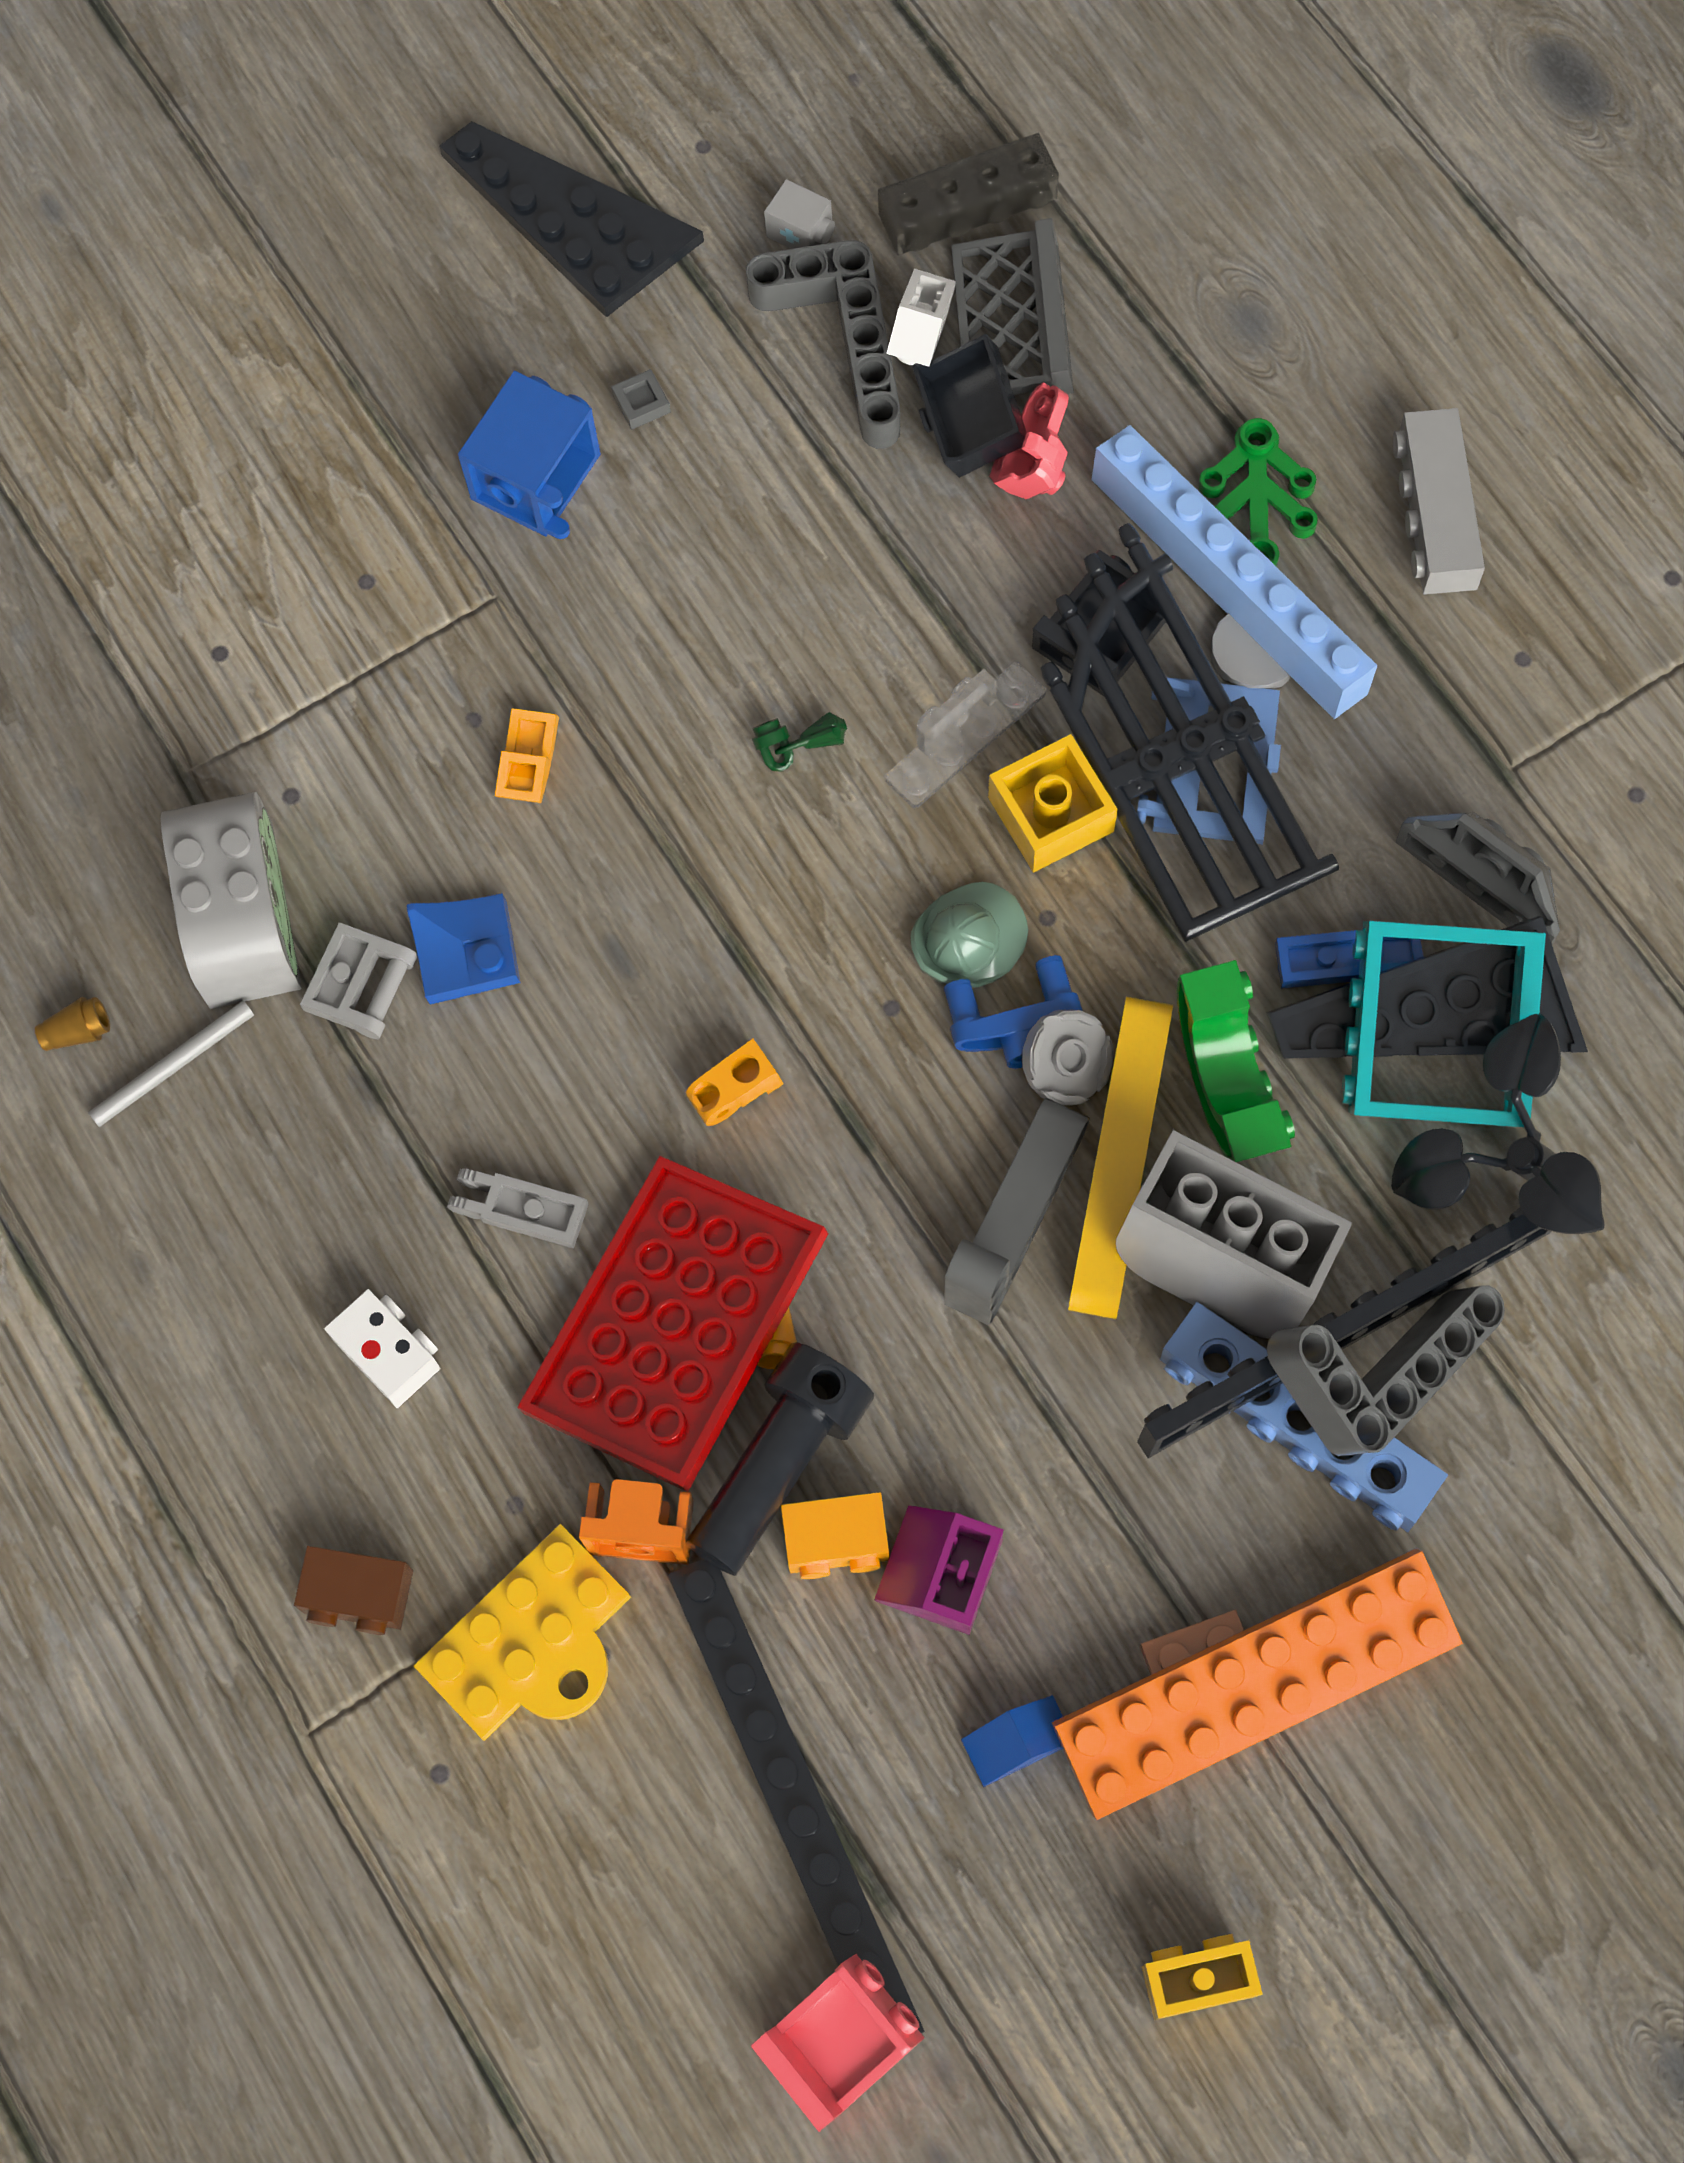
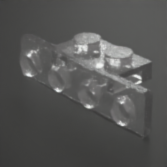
M1018 662L1012 663L996 678L992 677L985 669L981 670L973 678H964L953 689L951 698L939 708L937 706L929 708L921 716L917 723V747L886 773V783L912 808H919L1046 695V688Z

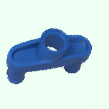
M1059 955L1049 956L1037 961L1035 964L1045 998L1044 1002L987 1017L980 1016L970 980L960 979L946 984L944 992L953 1021L950 1032L956 1049L966 1052L1003 1049L1007 1066L1013 1069L1022 1068L1023 1046L1027 1035L1041 1017L1055 1010L1073 1009L1083 1011L1078 994L1071 990L1062 957Z

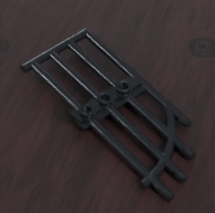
M1130 523L1121 526L1118 531L1124 547L1129 549L1128 554L1138 571L1117 587L1110 573L1105 571L1106 566L1096 553H1092L1084 558L1086 570L1090 577L1094 578L1093 582L1103 602L1087 626L1083 617L1077 613L1078 608L1074 601L1067 594L1056 599L1058 612L1062 619L1066 620L1065 625L1077 645L1069 684L1067 685L1062 680V673L1052 661L1044 664L1041 667V672L1046 685L1051 687L1050 692L1083 754L1118 809L1117 817L1184 942H1187L1338 871L1339 865L1333 854L1317 859L1254 744L1266 736L1259 724L1260 720L1244 696L1232 702L1230 701L1162 576L1173 570L1170 557L1165 553L1153 560L1144 543L1140 542L1141 537L1137 530ZM1145 587L1148 588L1214 709L1191 721L1126 604ZM1113 619L1173 728L1152 739H1148L1098 647L1099 641ZM1090 671L1132 747L1108 759L1082 712ZM1235 751L1238 752L1301 867L1278 879L1273 874L1213 764V761ZM1194 770L1199 775L1259 886L1237 898H1234L1171 782ZM1153 789L1156 791L1218 906L1194 918L1130 802L1131 799Z

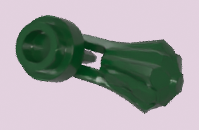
M828 712L801 733L799 739L789 743L788 737L790 735L786 725L781 726L778 718L752 728L755 734L752 741L756 750H760L765 765L772 771L781 772L788 769L793 763V750L803 746L804 748L812 749L843 745L847 725L844 719ZM780 743V747L774 752L776 755L784 754V761L782 763L774 761L769 750L770 746Z

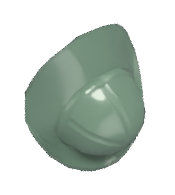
M988 882L967 884L939 897L916 920L911 931L912 951L922 972L939 983L946 985L956 980L968 979L971 982L972 988L980 987L998 980L1011 971L1023 954L1028 936L1027 919L1016 897L1002 887Z

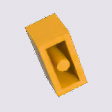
M881 1492L781 1505L790 1573L800 1572L801 1579L826 1577L830 1575V1568L850 1566V1571L853 1573L875 1571L881 1568L880 1562L889 1560Z

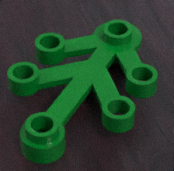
M1254 418L1238 428L1234 439L1235 449L1217 465L1202 471L1199 479V491L1207 498L1220 497L1225 491L1227 478L1248 462V477L1221 500L1215 508L1229 520L1249 502L1250 542L1277 567L1279 549L1269 539L1268 503L1290 521V532L1297 538L1304 539L1312 536L1316 530L1318 517L1314 510L1301 506L1267 476V463L1289 480L1288 490L1290 494L1299 499L1308 498L1313 494L1317 479L1311 469L1301 467L1278 447L1279 434L1269 421L1262 418ZM1252 440H1259L1264 445L1257 446L1249 442ZM1215 479L1220 484L1212 487L1207 485L1205 481ZM1298 479H1304L1310 485L1306 487H1300L1295 483V481ZM1298 519H1306L1311 525L1303 527L1298 525L1296 521Z

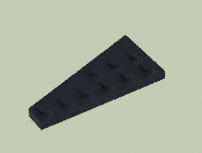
M473 121L439 146L442 157L605 317L612 314L704 242L703 231Z
M1537 916L1500 929L1546 933L1539 1014L1545 1016L1554 1027L1561 1052H1588L1543 917ZM1464 942L1380 972L1374 1057L1394 1055H1484L1491 1040L1500 1031L1510 1026L1516 946ZM1350 983L1266 1012L1281 1056L1284 1059L1339 1058L1348 1056L1345 1055L1347 1027H1355L1356 1008L1349 1007Z

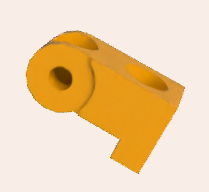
M752 1038L695 1080L686 1090V1096L706 1126H714L726 1120L741 1106L743 1108L765 1092L769 1095L784 1083L754 1038Z

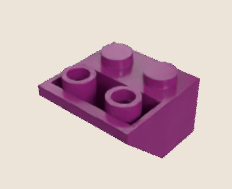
M908 1505L874 1601L970 1635L1003 1541L1004 1529L955 1512Z

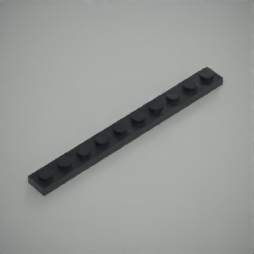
M1518 1208L1509 1216L1510 1222L1499 1228L1494 1223L1483 1227L1470 1238L1469 1241L1471 1243L1459 1250H1457L1455 1245L1447 1247L1431 1259L1430 1263L1432 1265L1420 1272L1415 1267L1410 1268L1398 1275L1390 1283L1391 1288L1380 1294H1377L1375 1290H1370L1358 1297L1350 1305V1311L1337 1317L1335 1312H1331L1317 1320L1313 1325L1325 1327L1343 1350L1536 1242L1552 1231L1540 1228L1530 1222L1524 1216L1521 1208ZM1268 1356L1258 1362H1255L1253 1358H1248L1233 1367L1227 1374L1229 1378L1215 1386L1211 1381H1207L1194 1388L1187 1394V1401L1172 1409L1169 1404H1166L1151 1412L1144 1419L1145 1425L1137 1440L1146 1457L1154 1456L1282 1384L1283 1382L1271 1366Z
M701 1559L668 1574L838 1966L855 1954L862 1961L867 1960L872 1963L884 1979L885 1984L883 1987L896 2003L901 2002L914 2013L919 2022L918 2030L921 2034L924 2033V2028L721 1570L706 1560Z

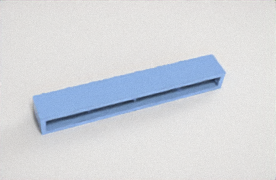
M1131 425L1096 448L1091 480L1227 614L1229 613L1333 719H1336L1368 695L1377 664Z

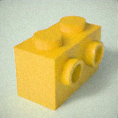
M1233 1934L1203 1940L1204 1951L1184 1955L1182 1945L1151 1952L1153 1962L1146 1963L1141 1968L1154 2020L1263 1995L1250 1941L1235 1943Z

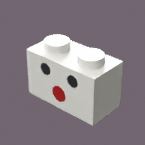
M367 1289L326 1326L324 1330L385 1397L398 1408L441 1369L432 1356L438 1349L419 1328L411 1334L400 1323L406 1315L389 1296L385 1295L379 1300Z

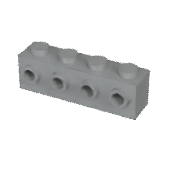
M1458 408L1405 412L1400 430L1393 433V453L1395 458L1402 459L1403 470L1399 473V491L1401 498H1408L1410 509L1405 514V528L1407 537H1414L1416 550L1412 552L1411 557L1414 578L1421 579L1423 595L1477 590L1485 566Z

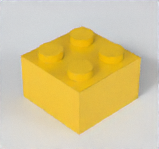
M1072 734L989 775L988 798L1033 873L1115 831L1118 809Z

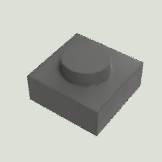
M651 369L611 386L613 397L631 430L671 413L670 403Z

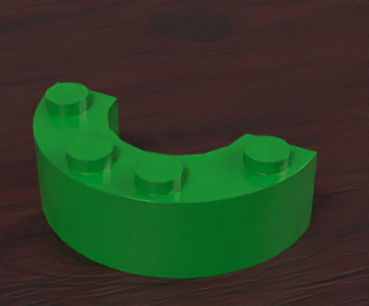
M1236 960L1180 975L1177 982V1006L1187 1061L1209 1128L1224 1156L1234 1162H1240L1292 1147L1290 1139L1295 1138V1130L1289 1112L1287 1110L1281 1111L1278 1100L1272 1097V1087L1266 1071H1259L1254 1053L1259 1051L1258 1040L1251 1024L1248 1025V1011L1250 1008L1248 1000L1253 998L1252 985L1247 972L1239 971Z

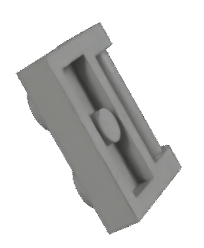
M339 922L300 1005L305 1012L349 1027L364 1036L378 1040L385 1028V1024L382 1021L407 969L413 968L418 955L408 947ZM378 958L387 959L390 962L366 1013L354 1010Z

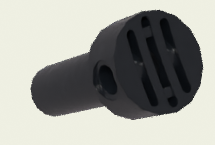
M798 1342L791 1343L765 1382L766 1391L777 1402L685 1542L701 1558L732 1576L738 1574L826 1435L840 1440H848L874 1399L872 1390L856 1374L841 1363L808 1345ZM811 1383L819 1384L825 1389L827 1400L818 1398L813 1393Z

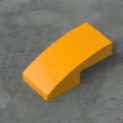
M511 709L505 751H501L495 797L534 803L542 802L559 722L557 714Z

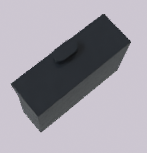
M987 334L934 359L929 367L922 364L912 365L925 404V408L919 409L924 429L927 433L934 431L944 464L959 478L1022 447L1027 432L998 346Z

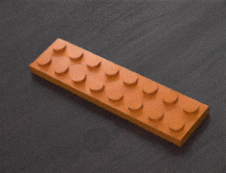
M1416 1548L1051 1723L1093 1817L1099 1820L1463 1644L1423 1551Z

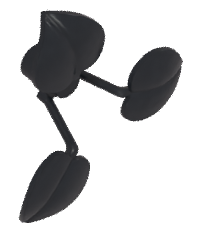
M1533 1014L1500 1031L1487 1046L1483 1058V1071L1488 1083L1498 1091H1512L1511 1100L1527 1132V1136L1513 1142L1508 1149L1507 1158L1501 1159L1476 1153L1463 1154L1462 1139L1453 1130L1440 1128L1425 1131L1408 1143L1396 1161L1391 1181L1394 1194L1405 1198L1421 1208L1429 1210L1447 1208L1458 1202L1466 1192L1470 1183V1172L1465 1163L1474 1162L1499 1167L1505 1171L1512 1170L1527 1180L1519 1191L1518 1200L1524 1216L1536 1226L1562 1234H1586L1604 1229L1601 1183L1596 1168L1583 1155L1575 1152L1555 1154L1551 1149L1540 1143L1541 1133L1535 1129L1522 1102V1093L1531 1097H1541L1547 1094L1554 1086L1560 1072L1561 1051L1554 1027L1545 1016Z

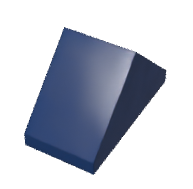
M1053 1695L1008 1710L961 1739L983 1787L1063 1749L1051 1723L1063 1717Z

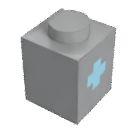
M787 179L764 211L766 237L791 249L827 244L835 228V222L832 220L831 200Z

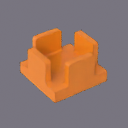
M615 1479L611 1485L608 1515L606 1518L601 1519L605 1491L600 1483L590 1482L585 1517H581L579 1538L591 1555L689 1565L690 1548L685 1542L690 1536L694 1505L691 1492L680 1491L676 1526H669L671 1506L669 1502L662 1501L663 1488L660 1484Z

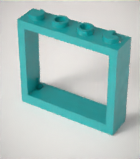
M1363 921L1362 930H1356L1355 944H1353L1352 949L1353 959H1360L1359 979L1352 978L1349 988V1007L1356 1008L1355 1027H1347L1345 1038V1055L1352 1056L1351 1075H1344L1342 1080V1104H1349L1348 1113L1359 1116L1524 1127L1512 1103V1091L1504 1093L1503 1110L1370 1101L1383 937L1516 946L1510 1025L1540 1012L1546 933ZM1522 1093V1102L1531 1119L1533 1097Z

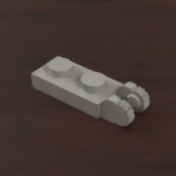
M467 1168L460 1169L457 1177L458 1182H461L466 1187L489 1193L485 1204L469 1200L465 1197L450 1196L447 1205L449 1210L473 1219H481L483 1223L574 1249L589 1205L587 1199L498 1173L492 1176Z

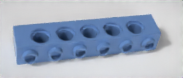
M1196 1302L1163 1348L1160 1360L1166 1364L1164 1370L1172 1378L1184 1385H1189L1192 1382L1199 1386L1204 1382L1211 1381L1215 1386L1229 1378L1228 1372L1240 1362L1248 1358H1253L1255 1362H1258L1267 1357L1268 1354L1267 1349L1199 1302ZM1212 1353L1220 1354L1227 1359L1230 1368L1223 1373L1212 1372L1205 1366L1203 1358ZM1283 1383L1270 1390V1399L1263 1402L1252 1400L1234 1410L1235 1413L1248 1421L1246 1426L1254 1435L1268 1443H1271L1273 1439L1290 1450L1288 1456L1293 1462L1307 1471L1313 1472L1316 1468L1332 1479L1330 1486L1337 1493L1351 1501L1359 1498L1374 1509L1372 1515L1380 1523L1395 1531L1399 1527L1406 1532L1410 1531L1448 1476L1443 1470L1395 1437L1379 1452L1354 1454L1348 1460L1337 1459L1325 1447L1313 1427L1305 1431H1299L1289 1425L1286 1414L1293 1410L1301 1411V1409ZM1375 1468L1389 1470L1395 1478V1487L1392 1489L1377 1487L1371 1479V1470Z

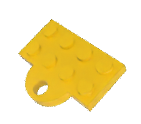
M559 1524L414 1665V1668L484 1741L521 1705L529 1712L542 1718L552 1720L568 1719L586 1711L601 1695L608 1677V1658L606 1650L595 1632L631 1596ZM577 1671L585 1674L588 1679L586 1693L578 1699L565 1698L560 1690L562 1679L570 1672Z

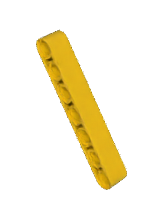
M1126 996L1068 1307L1069 1311L1117 1319L1126 1264L1117 1252L1116 1238L1141 1188L1173 1005Z

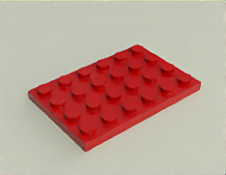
M659 1156L517 1408L523 1414L688 1492L829 1233L820 1224Z

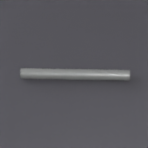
M241 1001L88 1112L98 1127H101L253 1017V1012L244 1001Z

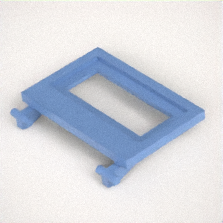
M1167 678L1190 721L1208 713V708L1212 705L1199 681ZM1222 684L1231 702L1244 696L1249 706H1252L1260 720L1259 724L1266 735L1265 738L1254 744L1269 772L1278 773L1281 745L1274 744L1280 690ZM1152 691L1151 699L1157 700L1156 696ZM1166 718L1165 732L1173 729L1168 718ZM1196 770L1171 781L1201 837L1234 841L1219 813L1197 811L1200 777ZM1247 771L1242 817L1256 843L1263 845L1267 805ZM1140 795L1137 815L1142 824L1145 823L1146 816L1154 817V832L1178 834L1158 795L1156 802L1148 800L1147 795Z

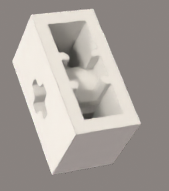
M914 268L898 308L887 354L896 356L901 362L909 365L922 364L929 367L945 325L956 281Z

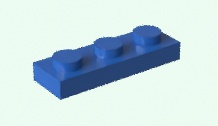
M1356 930L1277 938L1275 950L1281 989L1351 982L1352 978L1359 979L1360 959H1353L1352 954ZM1383 937L1380 972L1423 957L1421 939Z

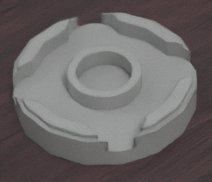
M1229 613L1218 623L1212 636L1211 660L1222 679L1247 688L1272 690L1282 687L1291 679V676Z
M1055 1010L1041 1017L1031 1028L1023 1046L1022 1068L1028 1084L1041 1098H1047L1061 1105L1082 1104L1090 1100L1087 1098L1091 1097L1096 1091L1100 1092L1107 1084L1113 1068L1114 1047L1110 1036L1106 1035L1104 1029L1100 1026L1103 1024L1096 1017L1081 1010Z

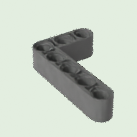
M847 240L762 253L754 256L746 266L748 297L756 309L761 311H777L837 301L862 438L869 446L876 449L891 447L900 437V403L891 355L887 354L889 344L872 254L869 247L857 240ZM856 268L857 270L851 271L847 269ZM806 275H815L813 277H804ZM771 281V283L762 284V282ZM864 305L865 307L855 308L854 306ZM864 342L873 343L872 345H869V346L860 345L861 343H864ZM870 380H878V381H881V382L876 383V384L867 383V381H870ZM877 418H885V419H888L887 421H884V422H875V421H873L874 419H877Z
M1044 1099L973 1242L963 1239L954 1253L945 1275L946 1306L990 1326L1081 1143L1089 1124V1117L1052 1100Z
M1489 1285L1447 1291L1362 1379L1332 1334L1320 1325L1278 1330L1269 1339L1267 1346L1268 1359L1325 1447L1331 1453L1337 1456L1376 1453L1389 1444L1500 1325L1505 1312L1504 1301L1500 1293Z

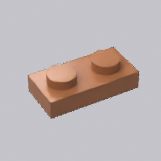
M1233 1610L1141 1643L1140 1649L1150 1675L1232 1637L1244 1631L1237 1611Z

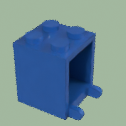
M515 370L458 453L471 500L545 537L549 534L557 539H565L570 534L568 522L560 518V515L601 455L592 408L587 402L576 395L569 394L566 396L552 389L546 381L537 376L527 377Z

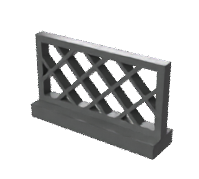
M1048 218L1035 221L1036 230L952 244L961 346L970 342L975 333L984 326L997 335L992 341L998 346V349L1007 341L1020 350L1008 366L1004 365L1014 395L1033 392L1043 382L1050 387L1057 386L1067 394L1074 393L1059 246L1053 219ZM1030 246L1031 255L1020 267L1005 259L1012 249ZM982 255L989 259V261L975 275L964 268L963 258ZM998 266L1012 274L1011 278L1000 290L985 281ZM1031 269L1033 271V276L1028 274ZM965 280L970 282L967 286H965ZM1021 281L1035 290L1024 305L1009 297V294ZM978 288L993 297L980 313L967 305V301ZM1002 303L1016 312L1004 328L989 319ZM1035 307H1036V310H1037V314H1035L1034 312H1032V310H1033ZM968 317H970L971 319H973V321L970 323V325H969V318H968ZM1025 318L1037 325L1039 329L1028 343L1012 334ZM1039 344H1040L1041 352H1039L1038 350H1036V348L1038 347ZM1030 356L1042 364L1043 375L1024 378L1016 373V371Z

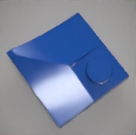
M503 893L454 902L411 903L406 905L416 945L424 993L430 1005L521 983L508 905Z

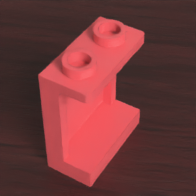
M857 1954L842 1962L835 1969V1972L796 2008L751 2045L752 2049L818 2132L834 2121L925 2038L918 2030L919 2022L914 2013L905 2004L894 2001L883 1987L885 1982L878 1969L869 1961H862Z

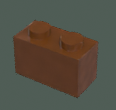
M307 1546L294 1606L302 1613L307 1614L306 1621L312 1624L336 1627L337 1619L357 1622L355 1627L357 1631L385 1635L386 1628L401 1630L413 1569L406 1562Z

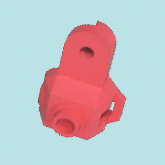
M1043 382L1031 393L1021 414L1027 432L1021 448L994 461L989 477L995 485L1009 494L1024 499H1030L1045 493L1053 495L1060 489L1065 480V472L1062 471L1068 453L1058 436L1069 400L1066 392L1057 386L1050 387Z

